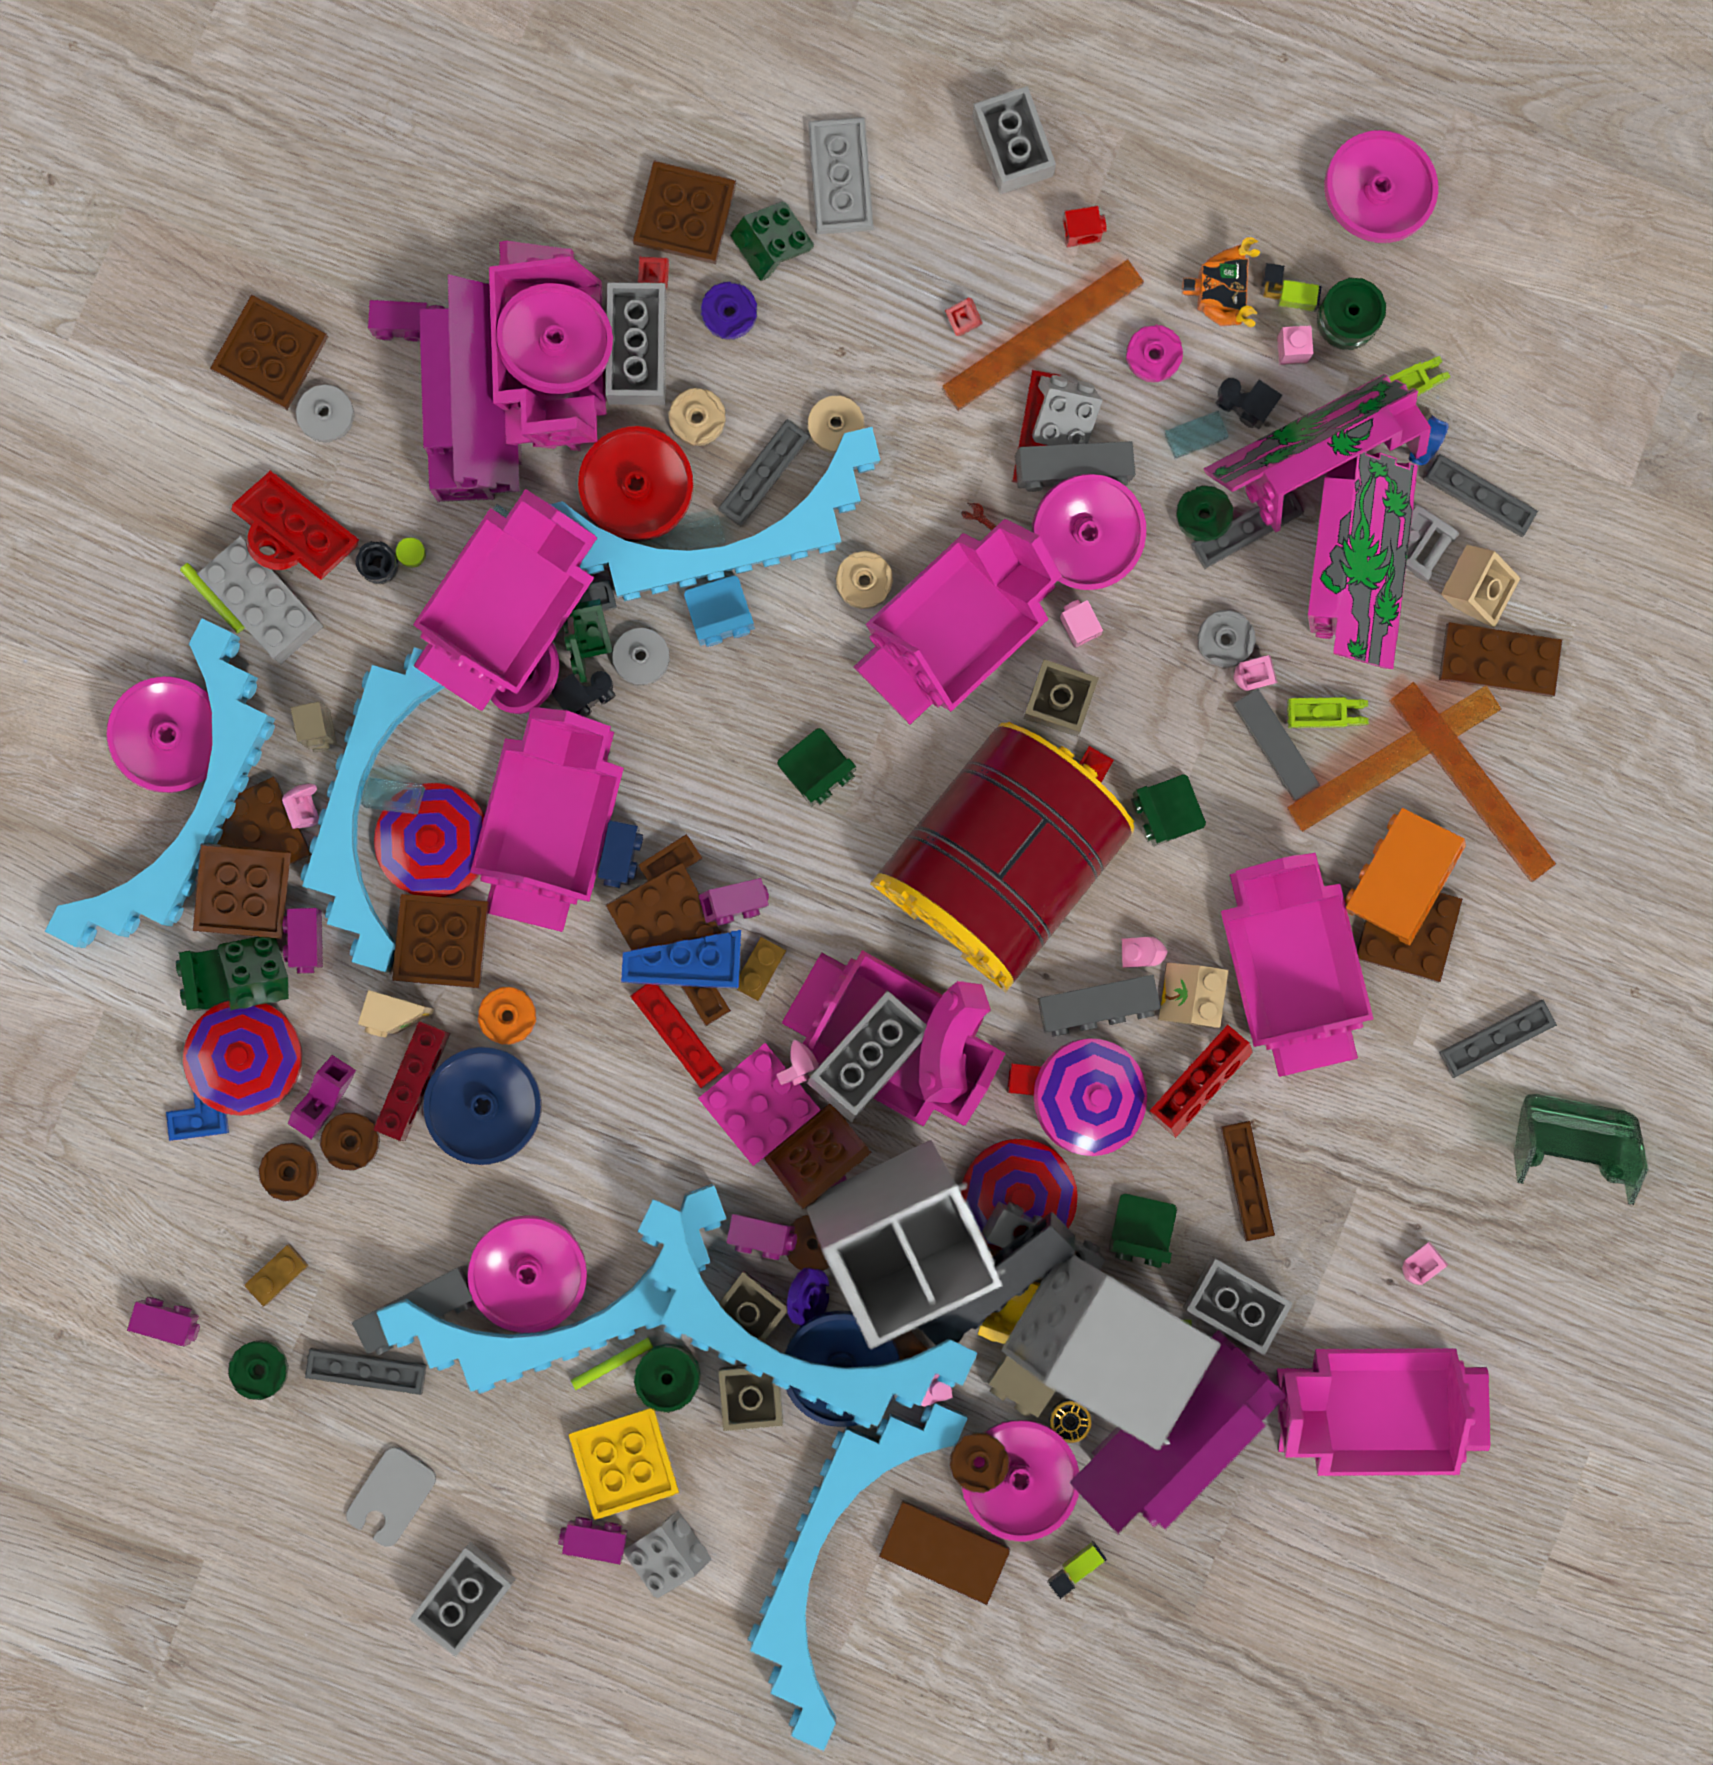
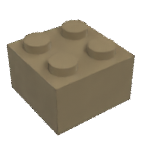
M1044 659L1023 719L1078 737L1099 678Z
M745 1270L719 1302L726 1313L749 1334L762 1342L766 1340L788 1311L787 1304Z
M746 1365L721 1367L719 1369L723 1431L783 1426L781 1387L772 1383L774 1377L764 1372L759 1377L746 1371Z

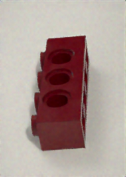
M418 1022L376 1121L374 1131L398 1141H406L423 1101L428 1082L434 1074L447 1044L450 1032L425 1022Z

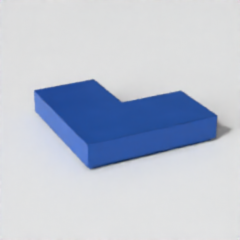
M194 1092L195 1108L166 1112L169 1141L229 1133L227 1114L209 1107Z

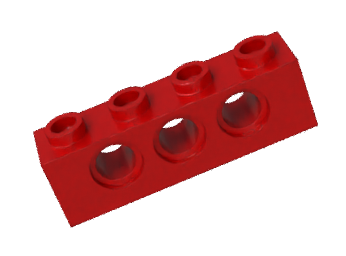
M1227 1024L1149 1110L1153 1119L1176 1138L1252 1055L1253 1050L1250 1042Z

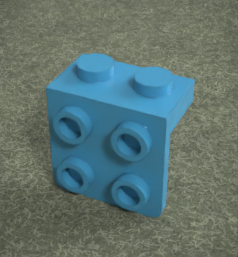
M737 576L723 578L685 591L684 597L700 646H715L722 643V639L731 636L740 638L750 634V631L755 629L740 580Z

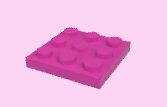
M766 1043L698 1098L753 1166L821 1111L800 1084L794 1086L792 1081L783 1085L780 1084L777 1074L787 1068Z

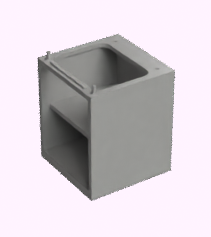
M932 1140L827 1189L806 1207L822 1250L870 1349L1002 1286L998 1275L1004 1273L1005 1269L1002 1268L995 1271L993 1259L966 1201H963L959 1193L960 1190L967 1186L965 1183L956 1186Z
M1072 1255L1066 1262L1060 1261L1052 1267L1051 1272L1042 1280L1001 1351L1046 1385L1159 1450L1163 1443H1169V1440L1166 1439L1167 1435L1220 1344Z

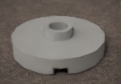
M330 385L314 386L304 392L296 408L297 423L305 435L314 441L323 443L332 442V440L345 436L352 427L355 416L352 403L347 395L337 387ZM322 409H329V413L326 416H320Z
M1219 610L1210 615L1200 626L1197 635L1198 648L1202 656L1211 664L1221 668L1235 667L1239 663L1244 662L1252 653L1256 642L1255 630L1252 624L1243 614L1233 610ZM1221 636H1229L1231 642L1229 644L1222 643Z
M634 628L625 632L616 641L612 651L613 664L618 675L626 682L636 686L648 685L658 681L666 673L670 663L669 649L665 640L657 632L647 628ZM640 651L646 653V658L642 661L636 659V654Z

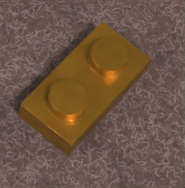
M760 937L739 975V988L736 990L759 1002L786 950Z
M288 1244L246 1282L244 1286L264 1307L309 1265Z

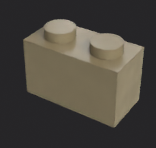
M320 701L290 707L297 742L308 749H312L313 752L329 750V745L337 743L331 711Z
M1006 1354L987 1380L988 1384L992 1386L990 1389L992 1394L1003 1401L1008 1397L1017 1403L1014 1409L1027 1418L1031 1414L1038 1418L1056 1391Z

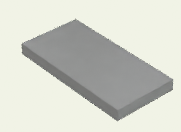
M865 117L808 121L817 234L873 230Z

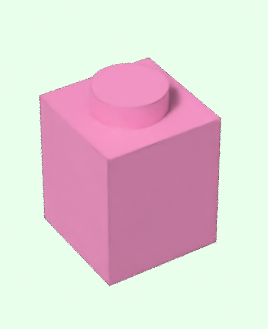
M1311 326L1283 327L1277 336L1279 365L1308 363L1313 355Z
M1076 600L1063 607L1065 611L1061 613L1060 619L1075 648L1101 636L1103 629L1088 600L1082 603Z

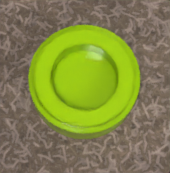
M405 538L397 545L396 556L401 564L414 568L424 562L426 549L418 539Z

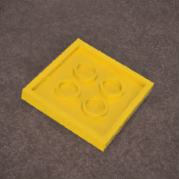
M647 1408L568 1434L594 1520L679 1494L680 1491L656 1411Z

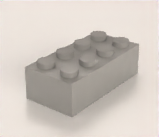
M607 283V317L613 334L611 356L606 366V398L608 404L666 405L667 291L665 283Z
M239 536L197 573L272 658L280 664L324 627L272 569L261 566L250 556L247 549V541L242 536Z
M887 991L812 1074L807 1084L852 1122L922 1044L927 1025Z

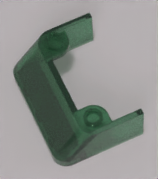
M1529 1094L1525 1097L1521 1106L1514 1147L1517 1183H1524L1529 1168L1541 1165L1544 1155L1599 1165L1601 1175L1608 1182L1625 1185L1628 1204L1634 1205L1649 1170L1640 1122L1635 1115L1624 1110L1540 1094Z

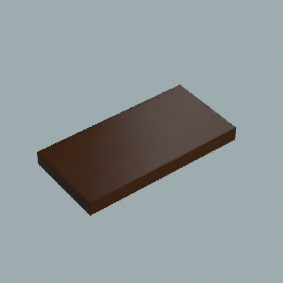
M902 1500L879 1557L988 1605L1011 1550Z

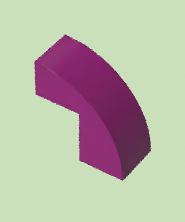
M331 1055L316 1072L308 1094L293 1109L287 1124L312 1140L342 1099L356 1070L334 1055Z

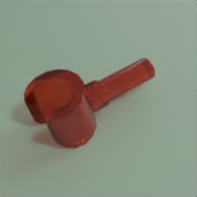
M967 503L973 508V514L967 511L961 512L964 519L977 520L991 531L996 527L983 514V507L979 503Z

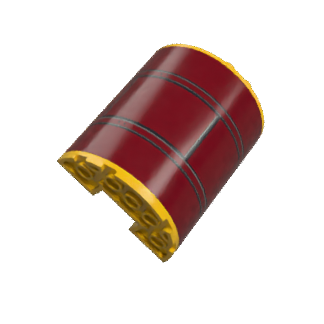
M1009 721L1007 723H1000L870 883L871 886L915 920L919 917L963 953L960 956L1005 993L1134 832V820L1116 797L1096 779L1097 773L1086 764L1081 766L1073 759L1074 755L1063 746L1057 748L1039 735L1014 725Z

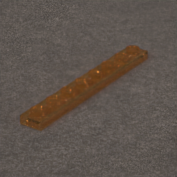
M1128 259L942 385V390L956 410L960 411L1144 284V280Z
M1412 682L1389 701L1529 881H1535L1556 865L1555 861L1415 682Z
M1485 685L1288 806L1287 810L1301 832L1502 709L1488 686Z

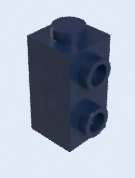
M609 820L598 872V878L604 880V886L620 889L621 884L628 885L630 879H635L638 862H633L635 850L640 851L643 842V834L639 833L640 828L638 826Z

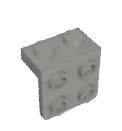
M1052 375L1051 378L1041 376L1038 387L1045 398L1032 434L1034 441L1047 445L1088 444L1103 401L1094 386L1084 381H1078V384L1071 383L1066 378L1058 375Z
M679 1511L670 1515L656 1529L624 1550L625 1556L655 1598H660L691 1579L712 1560Z

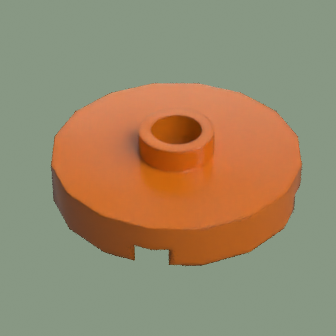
M500 987L489 992L482 1000L479 1008L478 1023L482 1032L491 1041L502 1045L516 1044L525 1040L533 1031L536 1023V1008L532 999L524 991L513 987ZM509 1010L512 1012L513 1018L511 1021L506 1022L503 1019V1014Z

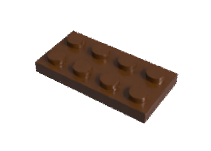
M1449 622L1446 624L1439 680L1554 697L1563 639Z

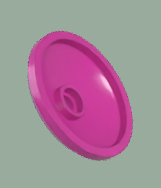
M551 642L517 694L507 688L504 693L498 689L496 690L491 701L498 708L512 714H524L530 712L532 707H539L545 702L556 684L559 673V657L553 642Z

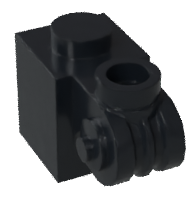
M1225 379L1218 389L1216 405L1226 412L1231 410L1236 412V415L1240 417L1239 420L1247 427L1260 429L1281 399L1282 394L1260 379L1250 392L1242 393L1240 392L1241 383L1238 379Z
M597 671L592 675L591 686L589 687L581 685L572 673L555 684L551 692L563 710L584 717L592 713L590 708L595 706L596 703L600 702L604 705L616 696L613 691V681L610 675L604 671Z

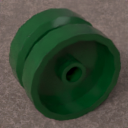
M1347 278L1337 282L1328 291L1317 312V326L1321 336L1330 345L1340 350H1355L1365 346L1375 336L1385 319L1386 302L1384 296L1374 283L1363 278Z
M666 1343L655 1346L642 1357L635 1369L634 1385L638 1397L644 1405L654 1411L670 1413L681 1410L691 1402L700 1386L701 1371L699 1363L691 1351L681 1345ZM665 1373H669L673 1378L669 1384L663 1382L664 1377L662 1375Z

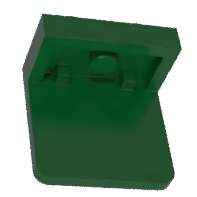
M779 202L743 216L730 234L735 245L739 248L760 281L768 279L781 262L809 252L814 247L812 240L785 202Z
M600 599L577 603L563 624L566 648L571 653L572 671L574 675L579 674L581 683L587 682L585 658L612 653L613 651Z
M821 728L811 732L779 758L777 762L781 771L811 807L816 803L819 806L832 797L831 791L839 784L841 787H844L855 778L853 773L856 771V765L850 758L847 759Z
M1185 774L1150 787H1141L1132 793L1134 797L1131 798L1133 808L1137 815H1141L1144 825H1142L1143 834L1147 842L1151 841L1153 847L1200 830L1206 825L1189 777Z
M258 936L218 945V955L227 981L230 1010L249 1008L255 1005L275 1003L289 999L288 975L276 938Z
M218 949L202 952H178L179 960H176V970L178 976L182 977L183 989H180V998L182 1005L186 1006L187 1011L209 1010L220 1003L228 1001L227 981L218 955Z
M1126 1193L1122 1194L1119 1197L1108 1250L1116 1252L1115 1258L1132 1262L1134 1256L1145 1259V1265L1161 1268L1162 1263L1170 1264L1172 1252H1169L1177 1207L1167 1202Z

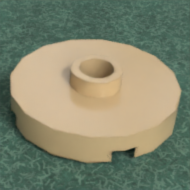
M691 388L679 393L672 401L669 411V424L675 436L683 443L693 446L706 445L716 440L722 433L726 422L725 408L720 398L706 389ZM700 414L703 418L700 422H694L692 420L693 416Z
M828 396L818 401L811 409L808 417V431L813 443L821 450L829 453H836L844 433L864 429V416L859 406L851 399L843 396ZM834 419H838L842 424L839 427H833L831 422Z
M869 551L854 552L839 565L836 574L837 591L842 599L852 607L860 609L874 608L884 602L890 594L893 583L892 571L888 563L877 553ZM865 576L869 578L870 582L867 585H861L859 579Z

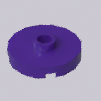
M722 282L714 285L705 293L701 304V317L705 327L713 335L721 339H737L746 335L753 328L757 319V303L754 295L746 286L732 282ZM731 308L735 312L733 315L727 316L724 314V311Z
M813 1267L804 1268L792 1281L788 1292L787 1310L791 1321L796 1325L803 1326L812 1317L826 1311L829 1303V1294L826 1293V1286H829V1280L822 1270Z

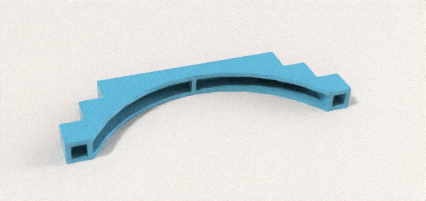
M872 427L844 433L828 470L806 499L782 520L760 533L722 547L693 551L656 549L625 541L596 527L563 501L550 505L597 537V540L579 567L584 571L587 570L588 574H595L604 571L603 566L609 565L617 598L623 597L624 601L641 598L640 593L651 590L652 595L669 591L668 586L679 583L680 588L697 584L696 579L706 576L708 581L724 578V572L735 570L736 574L752 571V565L763 563L764 567L780 564V558L791 556V560L794 561L808 557L807 552L817 549L819 554L835 551V545L841 543L834 510L838 509L839 514L856 510L855 505L859 504L861 499L853 470L858 469V473L875 470L874 465L880 462V456Z
M201 618L189 642V646L205 679L212 710V751L207 779L195 810L182 831L152 865L127 883L97 897L58 905L45 930L46 933L74 947L86 948L87 945L93 942L97 934L95 929L97 925L118 936L129 938L130 934H133L140 924V914L161 925L171 927L181 918L184 911L182 906L186 898L192 895L197 885L195 879L198 875L201 843L217 844L223 833L221 827L225 819H228L235 810L236 803H234V800L238 793H241L246 788L249 781L247 775L251 767L259 762L262 754L260 749L264 741L272 736L275 728L273 724L275 718L246 705L247 700L251 699L256 692L258 678L228 663L230 658L232 659L236 656L240 647L238 642L241 637Z
M415 647L412 654L406 656L403 668L406 674L372 665L370 672L366 671L362 681V688H365L362 698L357 699L353 709V715L356 716L353 727H348L345 734L344 742L347 743L344 754L341 753L336 762L338 774L336 780L331 781L327 791V797L330 798L327 809L323 808L319 816L318 825H321L318 837L314 836L310 844L309 852L312 853L310 863L304 865L301 873V880L304 881L303 887L335 897L334 902L330 901L326 909L325 918H328L327 924L360 934L358 940L354 939L350 949V956H353L351 962L386 973H390L393 965L396 942L376 914L363 882L357 851L358 814L364 785L378 753L393 731L421 703L445 688L413 666L423 650Z
M713 1184L686 1193L680 1208L689 1251L699 1272L706 1269L705 1265L711 1263L699 1229L703 1227L705 1231L716 1229L722 1226L721 1221L726 1219ZM657 1257L656 1261L636 1284L606 1308L576 1323L544 1332L501 1334L472 1330L442 1320L407 1298L379 1308L377 1314L389 1346L396 1344L397 1348L413 1343V1337L418 1335L430 1369L437 1367L438 1371L455 1365L454 1360L459 1359L470 1392L477 1390L480 1394L495 1388L494 1383L506 1379V1382L509 1383L522 1378V1372L534 1368V1371L538 1372L552 1366L551 1361L562 1357L563 1361L573 1359L580 1355L579 1350L590 1347L591 1351L607 1345L606 1340L617 1336L619 1340L634 1335V1329L645 1326L646 1329H651L661 1325V1321L676 1290L670 1288L669 1293L653 1286L654 1280L649 1278L658 1260Z
M653 1199L638 1230L639 1233L643 1234L642 1241L655 1247L658 1246L659 1242L664 1244L649 1278L654 1280L653 1286L669 1293L670 1288L676 1290L661 1321V1324L666 1326L664 1332L679 1339L684 1334L693 1339L692 1345L704 1351H707L709 1347L720 1351L718 1357L729 1363L734 1364L736 1360L747 1364L746 1371L759 1377L764 1372L774 1377L772 1383L788 1390L790 1385L801 1390L799 1396L814 1403L819 1398L828 1403L826 1408L839 1415L846 1411L855 1416L854 1422L866 1428H869L871 1424L879 1425L893 1394L897 1395L895 1401L909 1408H912L913 1403L921 1406L935 1373L939 1375L937 1380L952 1388H954L955 1383L963 1386L976 1358L977 1352L950 1339L911 1358L880 1366L843 1368L810 1363L779 1352L749 1334L724 1311L707 1288L690 1254L680 1211Z
M937 1402L932 1404V1407H925L920 1422L924 1423L923 1427L890 1413L888 1419L882 1418L878 1426L876 1435L880 1436L879 1440L850 1427H846L844 1432H837L831 1446L836 1451L832 1460L826 1458L819 1475L824 1476L820 1487L814 1485L808 1499V1503L812 1504L808 1515L802 1513L795 1529L800 1531L796 1542L790 1540L784 1554V1558L788 1559L784 1570L778 1568L771 1584L776 1587L772 1597H765L759 1612L764 1614L760 1625L754 1623L747 1639L752 1642L751 1652L781 1665L780 1668L774 1666L768 1683L772 1684L770 1694L801 1707L800 1710L795 1708L788 1725L792 1727L791 1737L824 1751L836 1724V1716L816 1678L808 1648L806 1626L809 1582L824 1541L837 1518L854 1498L886 1471L915 1456L954 1446L958 1442L968 1419L966 1414Z

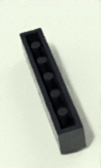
M1050 1212L992 1257L995 1271L1002 1268L1005 1269L1004 1273L998 1275L1002 1286L919 1325L918 1328L935 1345L947 1339L959 1343L966 1332L972 1328H979L984 1323L986 1317L993 1312H1000L1015 1295L1020 1296L1024 1294L1030 1284L1036 1279L1045 1278L1051 1272L1052 1267L1060 1261L1066 1262L1075 1252L1076 1236L1053 1212Z

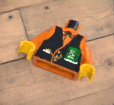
M1247 237L1242 241L1241 245L1223 250L1207 259L1206 263L1202 264L1199 270V278H1183L1182 295L1198 296L1197 309L1219 326L1240 325L1242 322L1250 328L1255 325L1252 319H1247L1249 315L1257 314L1258 312L1253 307L1247 306L1248 259L1245 258L1246 254L1250 257H1257L1260 254L1258 249L1249 251L1252 244L1258 243V240L1253 237Z

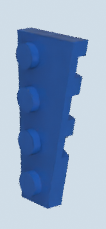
M741 930L623 952L621 983L738 989Z

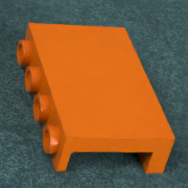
M1401 808L1398 815L1394 813L1387 825L1389 831L1385 839L1380 838L1373 849L1375 856L1370 865L1366 863L1363 866L1358 877L1361 881L1356 890L1352 888L1349 891L1345 904L1347 905V913L1351 916H1354V914L1398 936L1399 941L1410 946L1464 851L1466 842L1465 838Z

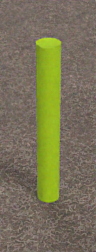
M189 563L183 565L180 568L183 575L237 634L243 631L244 625L197 575L194 568Z
M649 1337L571 1379V1383L574 1389L578 1390L654 1346Z

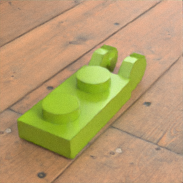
M1437 356L1422 364L1419 362L1390 376L1389 379L1391 382L1398 380L1406 384L1408 391L1413 388L1418 390L1419 396L1447 381L1451 376L1449 372H1442L1436 377L1429 379L1426 371L1438 367L1443 362L1441 357Z
M1347 697L1289 698L1287 700L1288 728H1345L1347 726L1369 725V718L1347 717V708L1364 709L1368 707V700L1347 699Z

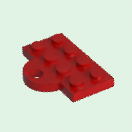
M272 471L265 474L232 504L231 511L251 525L247 536V549L250 556L258 564L269 569L284 570L299 563L322 580L359 544V539ZM262 547H270L275 551V553L272 555H265L261 553L259 549Z

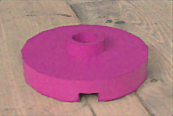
M1163 325L1140 328L1132 335L1127 345L1126 360L1128 366L1138 378L1146 382H1161L1169 379L1177 372L1183 360L1180 338L1173 330ZM1151 351H1156L1159 354V357L1157 359H1153L1150 357L1149 353Z

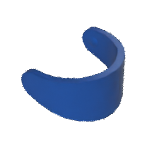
M1433 415L1427 421L1431 426L1426 454L1416 459L1412 452H1410L1408 457L1409 461L1419 466L1425 465L1434 457L1448 432V423Z

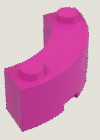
M956 981L943 994L932 1011L924 1032L920 1052L919 1085L924 1101L950 1104L968 1091L965 1069L966 1054L963 1053L964 1044L967 1036L973 1035L981 1019L991 1011L983 984Z

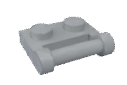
M1416 505L1413 509L1406 568L1419 579L1428 582L1433 574L1431 572L1449 543L1454 542L1459 533L1419 505ZM1433 532H1439L1440 538L1423 564H1420L1416 561L1417 556Z

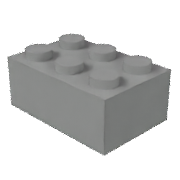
M1028 86L974 104L972 117L1000 194L1054 176L1056 163Z
M1210 1257L1183 1309L1265 1355L1293 1303L1219 1260Z
M470 1542L409 1620L456 1657L509 1590L516 1578Z

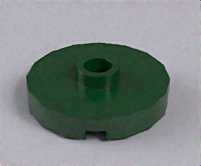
M1202 485L1182 495L1177 503L1176 519L1179 528L1187 537L1195 541L1208 542L1220 538L1228 531L1232 525L1234 509L1224 491L1214 486ZM1208 513L1210 516L1208 518H1202L1200 517V514Z
M256 1340L244 1344L234 1352L229 1362L228 1376L238 1394L251 1400H263L275 1395L283 1388L288 1378L289 1365L286 1355L277 1345L269 1341ZM257 1364L264 1367L262 1375H258L255 1372Z

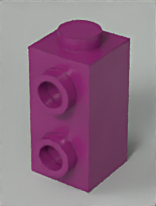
M370 300L368 329L372 336H376V339L390 341L393 340V337H404L406 341L420 342L419 309H427L428 304L427 302Z
M761 878L710 889L699 895L706 923L717 921L718 926L735 921L734 916L743 915V919L759 916V910L769 906L768 890L763 885Z
M318 908L287 909V916L283 917V931L288 933V945L283 947L284 962H288L289 968L297 969V974L314 973V968H323L322 910Z
M732 1214L726 1243L735 1245L734 1250L751 1254L752 1249L763 1251L762 1257L779 1260L780 1255H790V1251L794 1250L797 1234L794 1233L795 1226L741 1214Z
M146 1297V1300L135 1302L127 1331L182 1347L190 1345L191 1341L196 1340L200 1330V1324H197L199 1316L191 1314V1308L181 1305H174V1308L163 1306L164 1301L154 1297Z
M575 1517V1521L570 1520L568 1522L567 1528L561 1527L558 1545L563 1546V1555L621 1564L628 1530L622 1529L621 1524L605 1522L604 1526L592 1524L593 1520L590 1518Z

